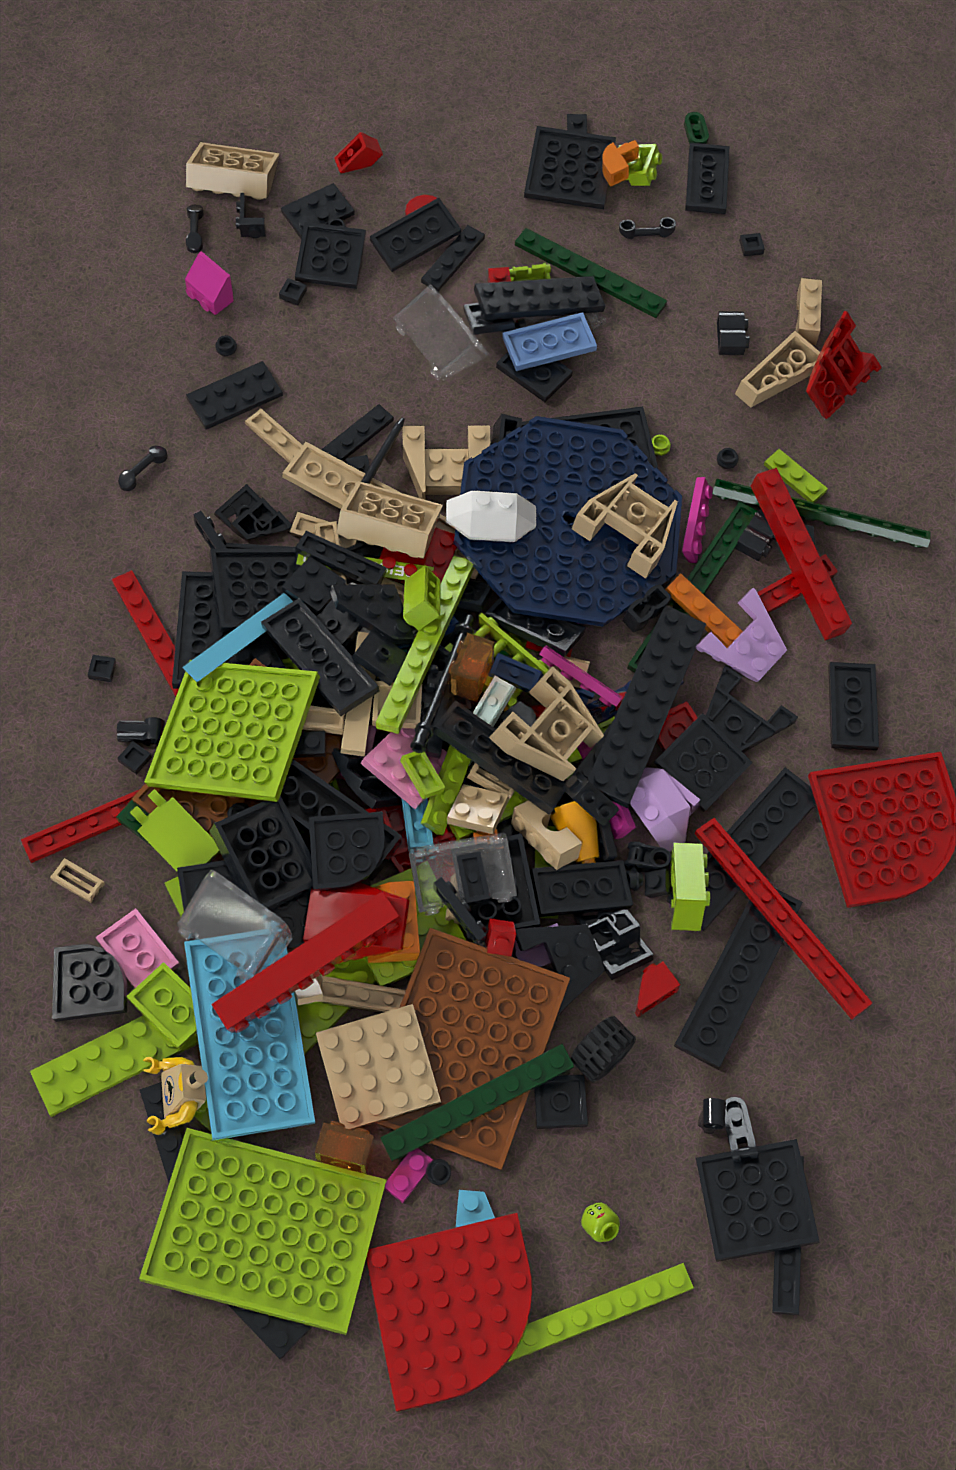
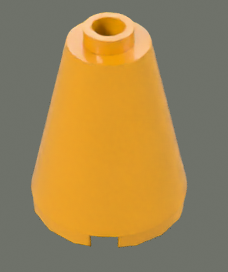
M576 801L554 808L555 812H551L550 819L557 831L567 827L582 842L579 857L575 860L576 864L596 863L595 859L599 858L597 820Z

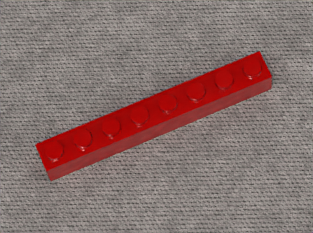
M774 468L757 474L751 484V488L824 640L845 634L852 625V622L778 469Z
M382 891L211 1005L226 1029L231 1033L234 1031L239 1033L249 1026L248 1022L255 1017L260 1019L266 1016L271 1011L270 1008L275 1004L287 1002L292 998L291 994L299 988L304 990L314 983V978L331 973L335 969L334 965L340 961L346 962L356 955L355 951L361 947L367 948L373 945L378 940L376 937L384 932L389 934L397 929L398 923L402 920Z

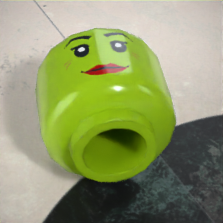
M601 1202L590 1205L585 1209L581 1225L595 1241L606 1242L614 1239L618 1234L620 1219L607 1204Z

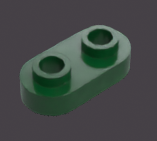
M698 112L688 113L685 116L684 127L689 144H707L709 133L704 116Z

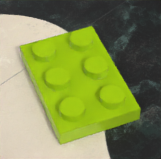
M164 962L127 995V999L179 1050L197 1034L191 988Z

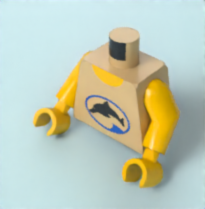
M146 1057L143 1061L152 1063L150 1069H143V1071L150 1074H158L163 1069L161 1079L164 1119L161 1120L156 1116H150L147 1119V1123L155 1125L153 1128H149L148 1131L161 1135L167 1126L169 1128L190 1122L194 1118L196 1111L206 1100L205 1083L208 1080V1076L202 1070V1066H196L193 1061L183 1057L163 1058L162 1061Z

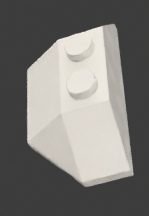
M470 491L447 500L446 523L450 526L452 525L468 539L515 542L530 530L532 531L536 528V506L517 493Z

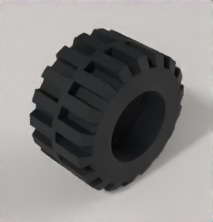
M611 1016L601 1021L583 1038L574 1049L570 1059L591 1082H595L607 1075L633 1047L636 1037L615 1016Z

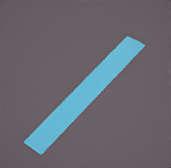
M283 593L182 668L198 682L266 632L261 625V621L293 601Z

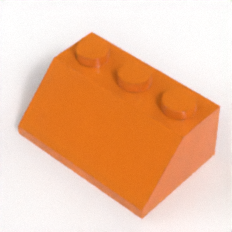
M414 881L388 882L374 887L408 899L410 902L403 950L367 956L368 963L418 960L420 945Z

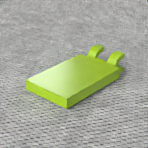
M154 789L148 797L157 807L148 816L138 806L130 812L142 825L137 831L176 871L178 867L210 863L220 853L214 839L173 797L167 802Z

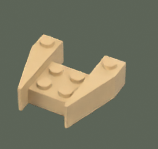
M403 426V459L419 498L425 500V495H460L464 462L471 457H476L482 450L490 446V426H468V449H425L424 426Z
M633 474L588 500L576 515L572 530L591 541L605 523L638 544L627 566L644 578H647L658 564L663 553L678 501L674 500L668 508L635 486L638 475Z
M552 666L529 691L534 698L546 707L539 718L530 727L512 712L489 738L506 754L564 781L576 770L567 759L583 741L591 748L604 734L572 684Z

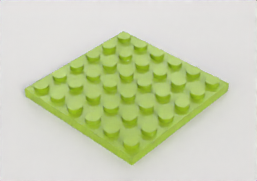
M222 663L196 682L185 671L144 782L148 787L278 802L320 675L316 671Z

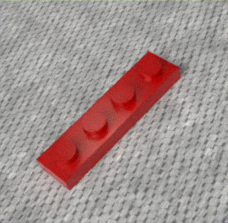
M822 555L820 558L830 578H832L838 571L827 555ZM792 573L757 592L768 613L802 595Z

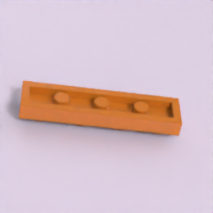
M681 573L665 589L671 595V598L691 617L706 623L705 630L708 633L712 632L726 648L743 632Z

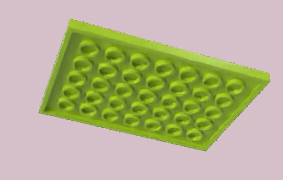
M187 1128L139 1280L148 1284L346 1335L386 1179L228 1138L212 1141V1134Z

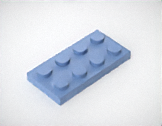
M583 312L503 333L504 343L516 371L597 350V344Z

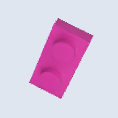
M420 1149L408 1153L386 1181L384 1189L404 1203L426 1175V1168L433 1159Z

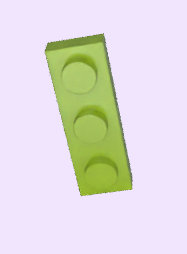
M780 449L764 462V466L769 470L777 468L782 480L809 502L815 503L828 490L826 486Z

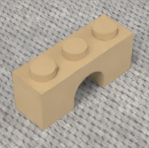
M801 278L797 292V310L799 312L796 332L811 345H816L820 333L822 280Z
M529 800L516 806L513 811L511 824L543 856L546 862L558 870L578 859L582 842L567 827L560 831L548 830L550 815Z

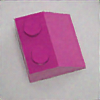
M201 251L185 278L186 293L191 299L198 300L205 311H211L216 315L234 301L231 277Z

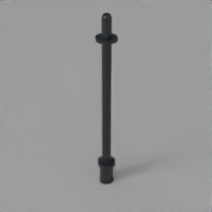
M467 614L463 622L455 626L453 632L457 638L423 722H419L415 727L416 734L410 747L416 753H423L426 750L428 740L434 734L432 724L464 642L473 637L474 631L471 628L473 616L471 614Z

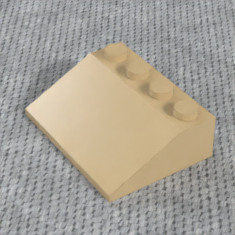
M200 142L186 163V187L192 188L195 191L210 190L216 194L231 193L236 197H240V193H245V196H252V198L257 200L267 198L271 191L279 153Z
M357 481L340 510L336 534L343 535L347 539L364 541L368 545L385 547L390 551L403 552L411 557L424 558L443 505Z

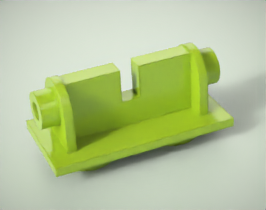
M546 263L532 265L531 268H528V266H514L512 269H509L511 281L551 279L550 264L546 265Z

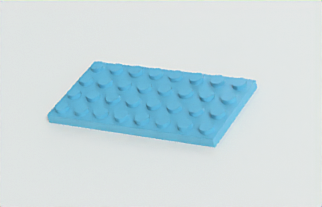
M280 927L185 941L184 946L202 1070L208 1076L205 1090L212 1141L315 1124L294 992L291 994L292 998L287 1002L275 1004L270 1008L271 1011L266 1016L260 1019L255 1017L248 1022L249 1026L239 1033L228 1031L211 1005L288 954L284 928Z

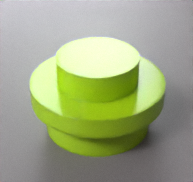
M656 435L651 439L655 455L662 456L670 451L671 444L666 436Z

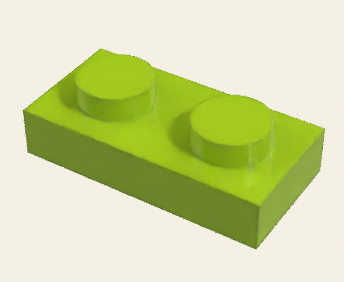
M411 752L402 755L400 762L422 800L443 793L445 786L425 752Z

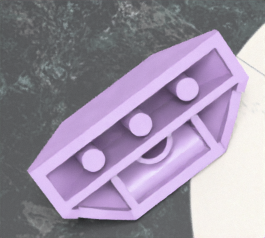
M645 767L630 804L658 845L672 852L673 843L686 842L691 807L664 769Z

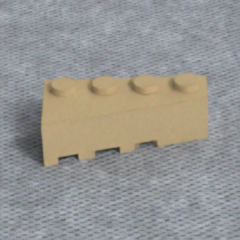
M794 331L740 382L735 395L750 408L811 376L820 352Z

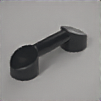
M194 204L186 208L187 216L190 219V233L186 237V248L191 253H198L203 249L202 238L198 234V220L203 217L204 212L201 205Z
M665 217L660 220L659 227L635 228L636 225L632 220H623L619 224V232L627 239L656 235L667 237L675 231L676 221L673 218Z
M151 446L149 453L132 469L124 470L120 474L118 479L119 487L123 491L133 490L137 485L135 477L152 462L160 464L167 460L166 449L162 446Z

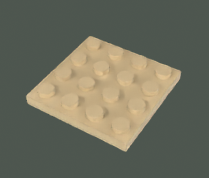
M413 1004L316 1033L343 1132L441 1103Z

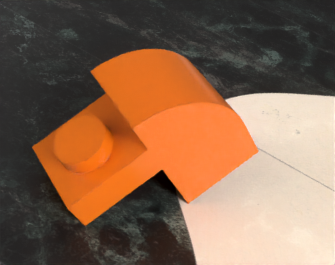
M635 140L624 143L619 148L614 143L609 144L605 148L602 172L610 187L628 179L629 166L627 163L639 157V145Z

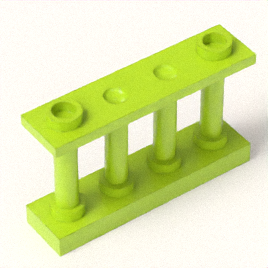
M483 613L479 615V627L481 628L473 635L472 639L464 643L459 655L461 661L457 668H462L464 677L483 693H485L493 679L483 672V668L504 648L514 656L512 659L542 671L543 675L549 670L543 661L534 658L500 629L493 618L486 617ZM489 634L497 643L477 662L469 660L466 654ZM449 643L445 649L451 652L453 645ZM516 688L504 711H507L517 703L516 697L523 690Z

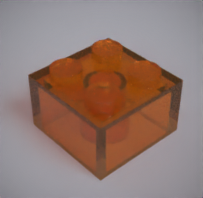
M467 633L465 640L459 642L457 660H452L448 671L451 674L449 684H451V693L478 702L494 663V641Z
M331 1121L330 1124L323 1122L315 1149L316 1161L367 1174L375 1148L374 1135H370V1131L362 1128H355V1131L347 1129L344 1124Z

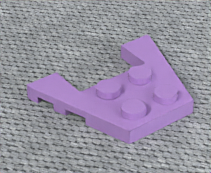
M752 588L738 602L743 610L753 619L752 623L728 648L710 632L696 646V649L700 652H706L714 660L724 662L731 666L732 670L757 682L782 657L787 649L757 591Z

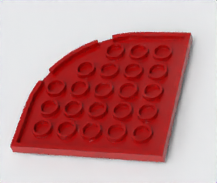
M941 752L809 773V782L847 908L891 901L911 895L928 885L945 868L956 846V796Z
M518 1213L368 1249L367 1265L396 1412L449 1400L469 1393L480 1387L494 1374L496 1375L510 1360L518 1348L528 1325L533 1296L530 1264Z

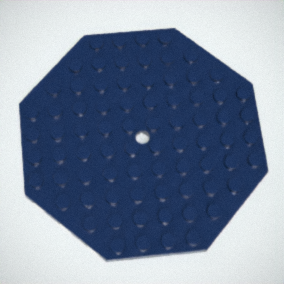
M536 416L525 426L518 427L507 434L503 440L493 443L482 450L476 457H471L464 462L460 495L470 491L517 493L536 506V528L532 531L530 530L515 542L468 539L455 529V546L473 564V567L513 613L603 627L628 610L634 601L643 598L651 587L658 584L663 586L675 577L682 495L677 490H673L667 483L666 477L657 467L654 468L647 461L648 457L637 445L634 446L627 439L628 435L623 430ZM633 474L638 475L635 486L668 508L674 500L678 501L663 553L658 564L647 578H644L627 566L638 544L606 523L589 541L572 530L574 522L568 525V522L563 519L565 516H571L575 520L576 515L588 500Z

